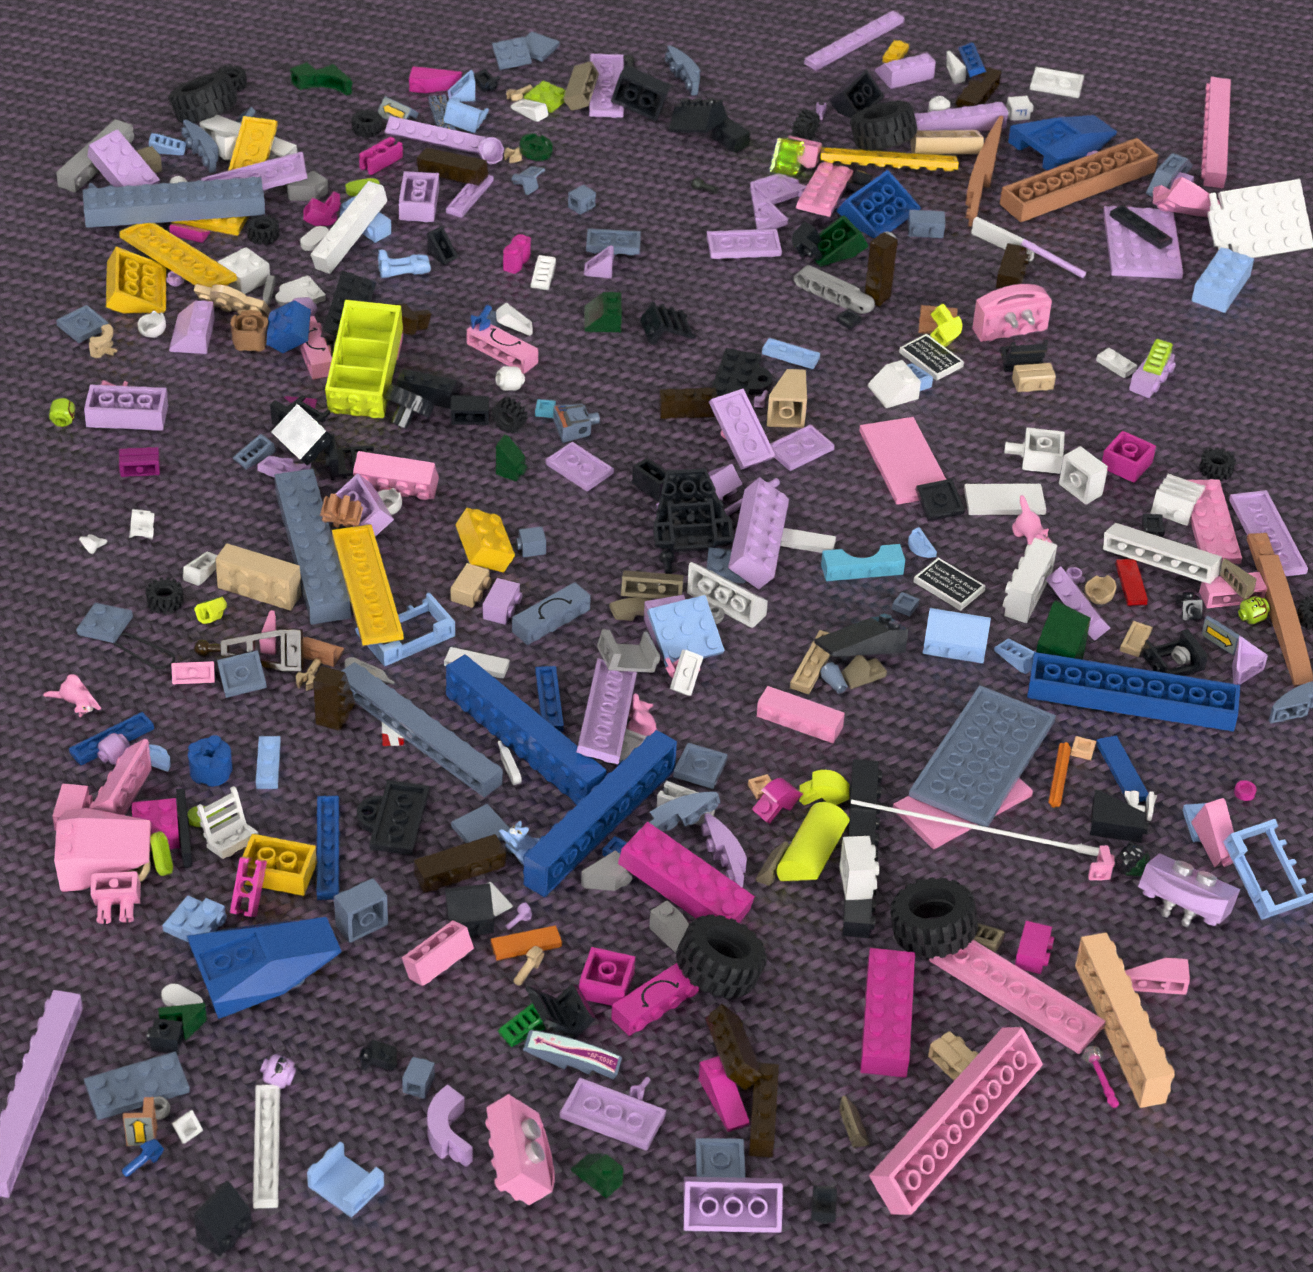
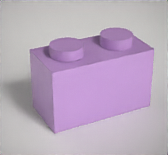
M497 578L483 603V619L506 625L509 618H512L514 615L516 604L521 602L520 584Z

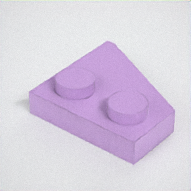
M268 456L258 464V471L274 477V474L311 468V463L307 466L305 463H293L292 458H279L275 456Z

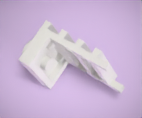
M1167 474L1163 484L1156 490L1151 514H1163V518L1187 526L1190 522L1193 507L1206 486Z
M234 786L230 788L231 794L205 808L201 804L197 806V815L201 819L200 825L204 829L205 833L203 835L208 843L206 846L222 859L230 857L238 850L246 847L251 834L259 835L258 831L246 824L238 792ZM232 802L235 803L234 805L222 810L221 812L209 817L208 819L206 818V816L223 808L224 806ZM235 813L238 814V815L234 816L233 818H231V819H229V820L223 822L222 824H220V825H218V826L212 828L211 830L209 829V827H211V826H213L214 824H216V823H218V822H220V821L226 819L227 817H229V816H231V815H233V814H235Z

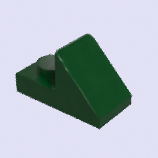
M205 1002L158 1008L159 1019L183 1022L185 1041L207 1021Z

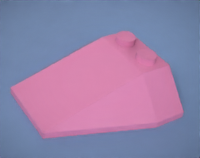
M1180 177L1175 179L1171 190L1162 185L1153 189V204L1157 205L1161 211L1208 218L1207 212H1210L1211 206L1209 193L1191 181Z
M90 808L66 810L57 820L54 862L60 890L62 892L84 890L91 887V874L127 872L149 863L151 821Z

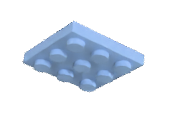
M706 595L648 609L647 613L665 667H668L665 659L669 657L672 663L677 661L682 650L703 656V658L723 654L725 651Z

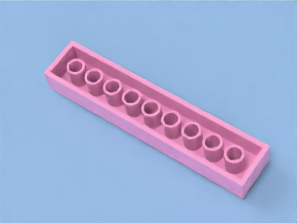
M1022 1027L1002 1028L869 1175L891 1214L912 1215L1042 1067L1043 1063Z

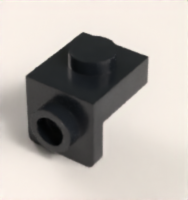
M486 68L474 74L475 83L483 93L495 90L501 79L499 75L493 78Z
M857 170L854 180L847 181L846 188L854 194L871 182L872 175Z
M1143 514L1142 531L1163 538L1165 534L1163 514Z
M1183 592L1182 595L1176 596V604L1182 608L1183 620L1202 619V599L1193 592Z
M372 1039L360 1051L361 1070L366 1071L373 1064L393 1071L397 1066V1047Z
M813 1186L811 1221H817L822 1224L835 1223L837 1187Z

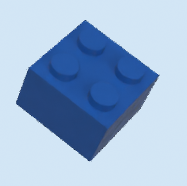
M294 300L269 312L266 344L281 353H285L308 342L311 309Z

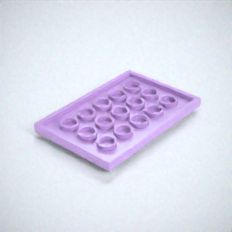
M1104 206L1103 215L1111 275L1182 279L1183 270L1173 212L1151 208L1127 207L1173 238L1172 244L1158 249L1109 216L1110 211L1117 208L1116 206Z

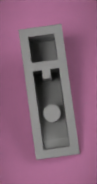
M667 900L650 911L649 928L676 953L689 923L683 914Z

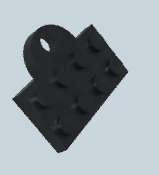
M726 348L711 387L716 388L717 397L740 389H744L747 397H749V394L758 395L762 394L764 390L768 391L772 386V374L766 368L759 366L762 354Z
M387 780L383 796L366 798L358 805L357 822L363 830L372 833L369 843L370 850L413 855L430 793V786ZM366 811L373 812L371 815L363 814Z

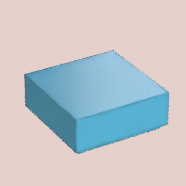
M537 399L535 416L553 418V408L556 405V401Z

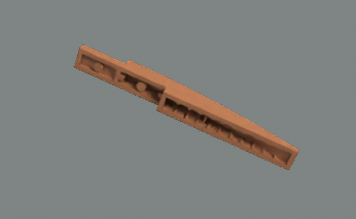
M1004 116L998 118L988 134L971 174L965 204L968 205L966 219H969L968 226L971 227L973 226V219L978 214L983 187L990 188Z
M1251 533L1247 535V542L1257 571L1260 572L1267 587L1265 599L1270 607L1269 615L1294 688L1313 681V673L1295 605L1280 558L1274 554L1268 534Z

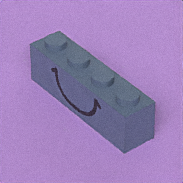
M574 582L512 617V632L525 644L529 645L589 611L590 594Z

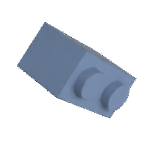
M909 210L908 237H944V211Z

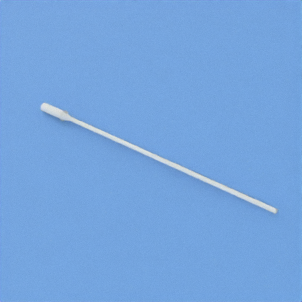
M851 799V804L1069 848L1077 851L1079 854L1098 856L1099 848L1082 845V843L1071 845Z

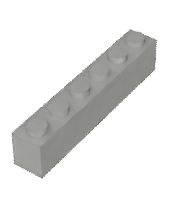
M116 119L111 122L56 172L58 187L76 193L99 172L97 167L87 157L89 144L117 129L131 143L134 140L133 125Z

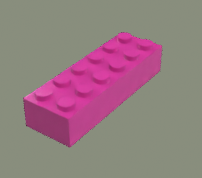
M649 822L621 850L618 860L619 865L694 918L714 914V916L722 915L728 919L733 918L739 923L750 911L755 898L754 895Z
M870 948L867 965L860 1073L907 1078L910 1056L914 952Z

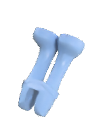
M385 250L378 251L381 278H389L405 273L421 275L430 272L431 266L427 255L414 254L410 257L393 259L388 257Z

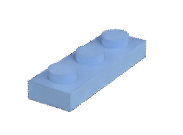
M771 338L767 340L762 348L763 355L814 369L820 359L819 352Z
M259 736L256 789H278L280 736Z

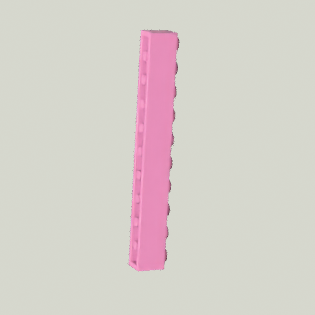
M1211 77L1210 83L1206 84L1201 179H1204L1203 186L1224 188L1231 79Z

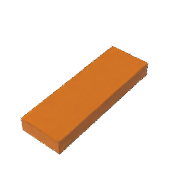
M555 925L492 938L491 946L497 961L526 955L534 946L543 949V951L562 947V941Z

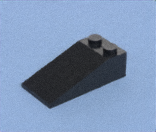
M880 614L879 617H870L816 638L814 643L832 657L905 653L908 629L901 625V622L891 618L892 616Z

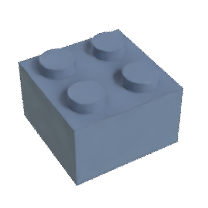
M374 878L334 896L335 926L348 943L388 925L387 895Z

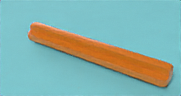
M1067 742L1060 743L1048 801L1052 808L1059 807L1062 801L1071 746Z

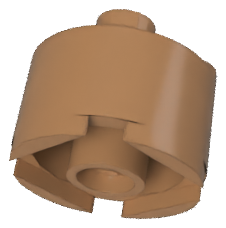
M256 310L242 311L241 315L237 317L234 315L231 319V332L235 349L238 351L255 350L258 352L265 349L267 345L268 318L262 316V313Z

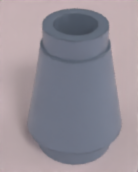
M831 662L822 667L820 670L821 678L837 693L844 692L848 686L839 666Z

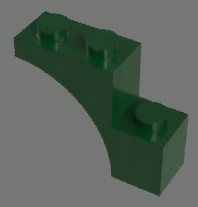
M308 62L290 68L291 83L299 90L322 87L337 90L346 96L352 94L353 83L351 78L334 64L318 70Z

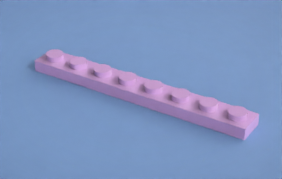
M891 11L806 57L804 64L817 71L904 23V17L897 12Z

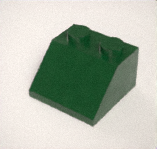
M603 292L584 306V332H621V292Z

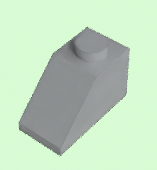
M312 171L307 174V179L295 181L287 185L288 199L290 201H310L313 197L318 200L328 194V180Z
M615 850L582 871L581 886L587 889L616 891L632 881V873L618 864L620 854Z

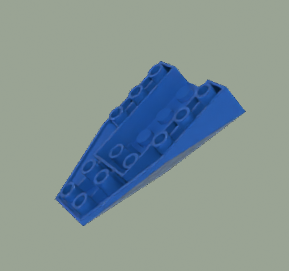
M1095 115L1058 117L1011 125L1008 143L1018 150L1028 146L1037 150L1044 156L1042 167L1048 171L1086 157L1089 152L1099 151L1116 135L1117 131Z
M327 917L258 924L186 935L218 1019L286 993L341 953L340 946Z

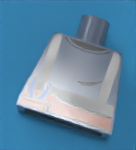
M583 404L555 405L553 408V421L562 443L589 436L591 434V425L600 423L598 412L588 414Z

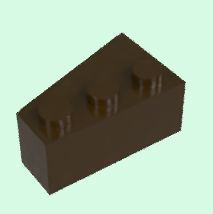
M321 666L313 680L316 725L339 731L343 723H347L355 700L346 673Z

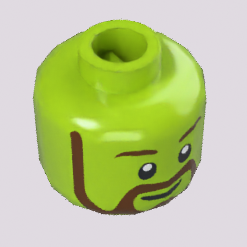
M66 398L55 399L51 403L49 418L52 423L59 427L70 425L75 416L76 409L74 403Z
M1253 596L1241 602L1238 614L1242 621L1252 625L1267 619L1270 607L1265 598Z

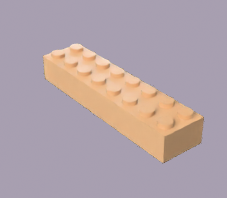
M1107 932L1081 937L1075 967L1098 1017L1106 1021L1103 1029L1139 1108L1166 1103L1168 1093L1171 1090V1081L1174 1078V1070L1172 1065H1169L1166 1060L1164 1048L1160 1047L1157 1041L1155 1029L1151 1028L1147 1012L1143 1011L1140 1005V997L1133 990L1132 980L1125 973L1123 961L1121 958H1118L1114 942L1110 941Z

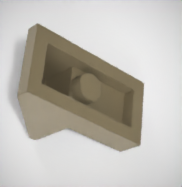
M857 655L841 673L848 687L853 689L886 677L887 671L877 658L867 661L863 655Z

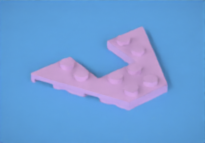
M781 173L750 182L756 229H777L788 225V218L774 204L797 196L800 198L807 185H802L798 183L799 180L787 177ZM840 199L835 208L840 207L846 199Z

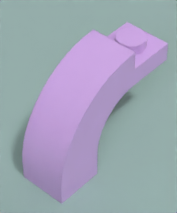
M447 1084L435 1095L428 1108V1139L432 1149L441 1159L449 1154L454 1161L460 1162L467 1167L473 1161V1147L456 1135L450 1128V1125L465 1112V1097Z

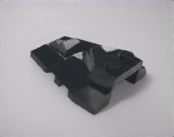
M706 468L666 471L653 525L655 547L669 549L672 552L702 551L734 541L732 521L723 508L722 500H719L715 492L716 488Z

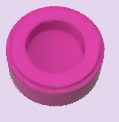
M1242 780L1236 783L1234 794L1240 800L1250 801L1254 799L1257 789L1252 782Z

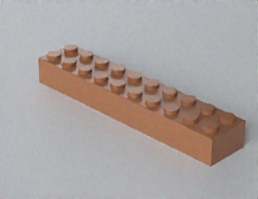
M1138 138L1004 186L1001 191L1000 205L1018 221L1023 222L1154 173L1156 171L1158 154Z

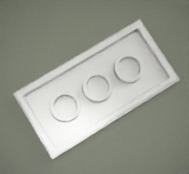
M1041 484L964 485L969 515H1020L1022 513L1020 505L1021 495L1025 497L1031 511L1037 515L1046 514Z

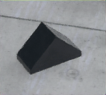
M443 226L427 233L428 255L442 265L459 258Z

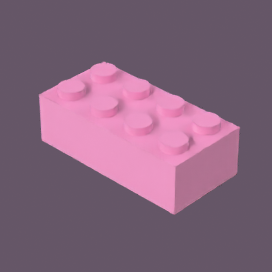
M358 451L353 470L354 476L357 473L372 483L375 490L382 491L394 488L398 493L400 492L402 497L417 496L422 500L435 498L439 480L435 463Z

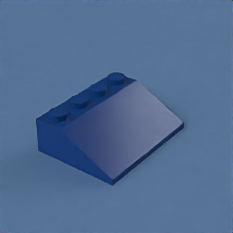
M886 170L847 198L836 211L841 217L845 215L858 230L872 238H876L883 232L893 231L908 220L909 210H921L922 208L889 170Z

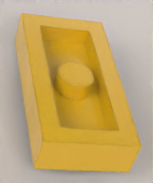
M894 40L883 55L882 62L889 63L903 59L909 50V44Z

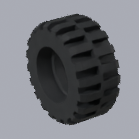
M214 72L196 77L174 88L169 94V101L176 119L182 124L183 120L196 123L215 117L233 107L238 99L230 76L225 72Z
M889 101L871 105L856 112L850 120L855 145L865 151L883 150L901 145V143L912 139L918 130L913 106L906 101Z
M931 877L929 880H917L914 884L906 885L904 890L901 889L891 903L890 914L894 938L901 948H904L906 952H914L917 957L922 958V956H926L927 959H934V957L938 956L944 958L948 954L954 955L958 953L959 949H965L973 941L978 931L974 896L963 884L960 885L958 881L953 879L949 881L947 878L935 879V877ZM941 916V917L935 918V919H927V918H930V917Z
M714 914L698 917L688 925L676 951L679 970H682L683 976L688 978L692 985L700 987L701 991L712 993V996L716 997L723 996V998L730 999L733 996L734 998H739L747 995L754 989L767 963L766 949L762 940L758 939L757 934L753 930L750 931L748 926L736 922L737 920L733 918L728 919L722 915L714 916Z

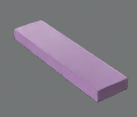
M488 174L479 186L467 183L448 205L446 213L462 218L493 182V176Z

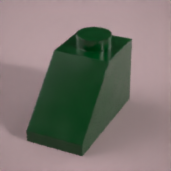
M504 434L496 445V475L517 482L527 469L525 455L512 439Z
M606 1153L587 1154L571 1168L575 1175L606 1199L623 1185L624 1167Z

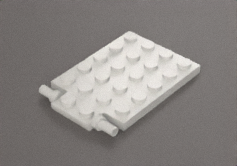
M1300 179L1223 191L1218 193L1220 204L1217 202L1216 193L1209 194L1211 206L1210 212H1207L1213 244L1214 247H1218V250L1222 247L1245 254L1251 258H1258L1313 248V239Z

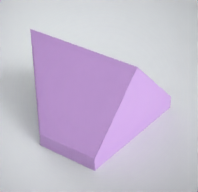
M610 245L586 262L584 275L611 278L614 247Z
M1240 635L1232 664L1233 684L1237 685L1263 671L1268 657L1267 654Z

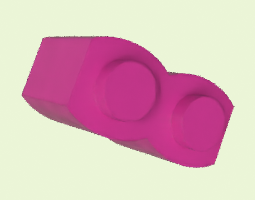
M518 234L512 239L511 244L504 248V271L516 274L522 269L523 264L529 261L531 257V237Z

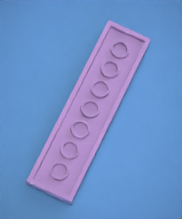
M597 659L577 753L586 757L598 758L607 763L618 764L637 672L608 670L604 660Z

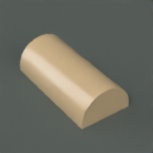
M978 130L917 131L916 135L910 139L911 151L916 154L932 155L979 154L983 147L984 137Z

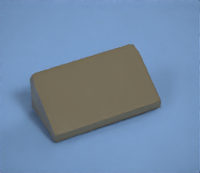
M783 842L770 853L755 879L757 882L767 886L772 884L777 875V866L788 849V842Z
M842 1096L839 1112L852 1147L868 1146L870 1142L856 1106L846 1096Z

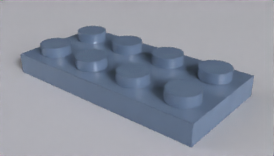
M176 1051L84 1078V1084L97 1120L143 1107L144 1097L170 1099L190 1093L189 1085Z

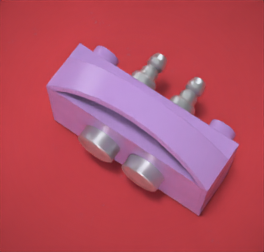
M1160 853L1146 864L1138 886L1143 889L1144 895L1150 898H1155L1157 895L1164 899V908L1161 911L1163 917L1167 918L1171 913L1170 910L1176 905L1183 907L1184 918L1182 919V925L1185 927L1190 925L1191 919L1196 914L1203 916V921L1209 925L1215 926L1217 923L1220 924L1232 912L1240 889L1218 880L1216 876L1209 872L1198 871L1189 863L1176 861Z

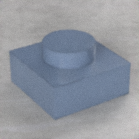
M250 107L235 122L241 124L243 116L252 117L256 111Z
M901 592L893 602L892 609L910 617L918 607L920 599Z

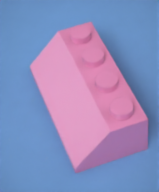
M143 739L126 748L123 755L118 757L114 770L109 772L107 782L104 786L100 787L98 797L95 802L93 801L90 804V809L120 815L127 813L152 770L149 741L147 739Z

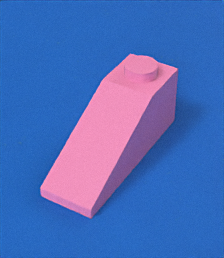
M1163 958L1125 971L1126 975H1129L1132 980L1134 991L1183 995L1187 993L1190 981L1188 959Z

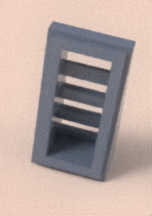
M260 434L237 453L233 460L247 470L268 456H271L276 452L273 442Z

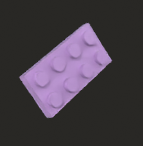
M777 229L707 231V242L711 259L781 256L782 250Z
M744 389L709 401L741 470L773 459L776 456Z
M579 1078L560 1112L561 1119L646 1151L666 1116L665 1109Z

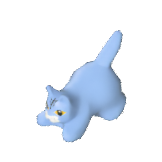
M519 821L508 832L500 829L498 832L506 842L505 848L511 854H515L519 862L524 865L523 856L528 849H532L540 838H532L527 835L529 828L522 827V822Z

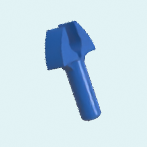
M486 305L479 316L471 315L472 329L477 324H480L479 331L485 330L490 326V319H486L492 310L490 305Z
M156 1139L140 1146L143 1149L142 1153L122 1169L123 1175L129 1177L148 1160L155 1163L164 1150L161 1144Z

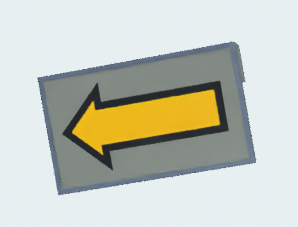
M384 97L378 110L382 118L386 120L389 119V116L406 120L409 117L416 119L419 114L412 108L387 97Z
M1205 617L1201 635L1234 656L1239 635L1211 617Z

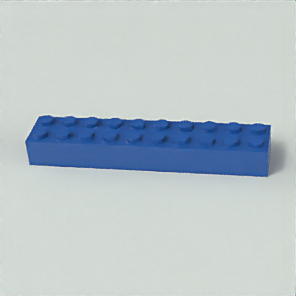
M1034 652L1027 698L1234 731L1239 711L1240 685Z
M466 654L446 665L447 697L451 701L456 702L464 712L469 713L477 723H481L492 735L499 738L505 746L511 748L519 758H523L529 763L532 769L537 770L548 782L554 784L561 793L566 794L572 799L575 805H578L581 798L586 797L595 785H599L606 776V769L593 758L577 753L578 746Z
M655 730L644 739L639 747L634 748L625 760H621L617 768L609 772L599 785H595L586 797L581 798L578 805L573 810H569L559 823H555L551 831L542 836L532 849H528L523 856L524 886L545 898L673 773L676 764L677 741Z

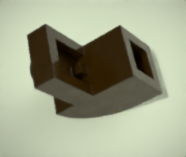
M406 303L390 304L401 306L402 333L415 335L416 330L428 329L431 318L429 310L412 311Z

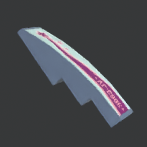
M535 1030L528 1032L523 1047L524 1051L562 1069L569 1065L588 1075L593 1070L613 1080L617 1076L622 1060L621 1056L576 1039Z

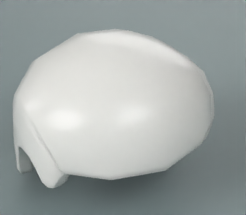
M152 311L151 314L142 316L138 321L140 333L146 337H158L166 328V320L163 313L158 314Z
M394 488L377 492L391 515L396 514L401 509L402 497L400 492L398 493Z

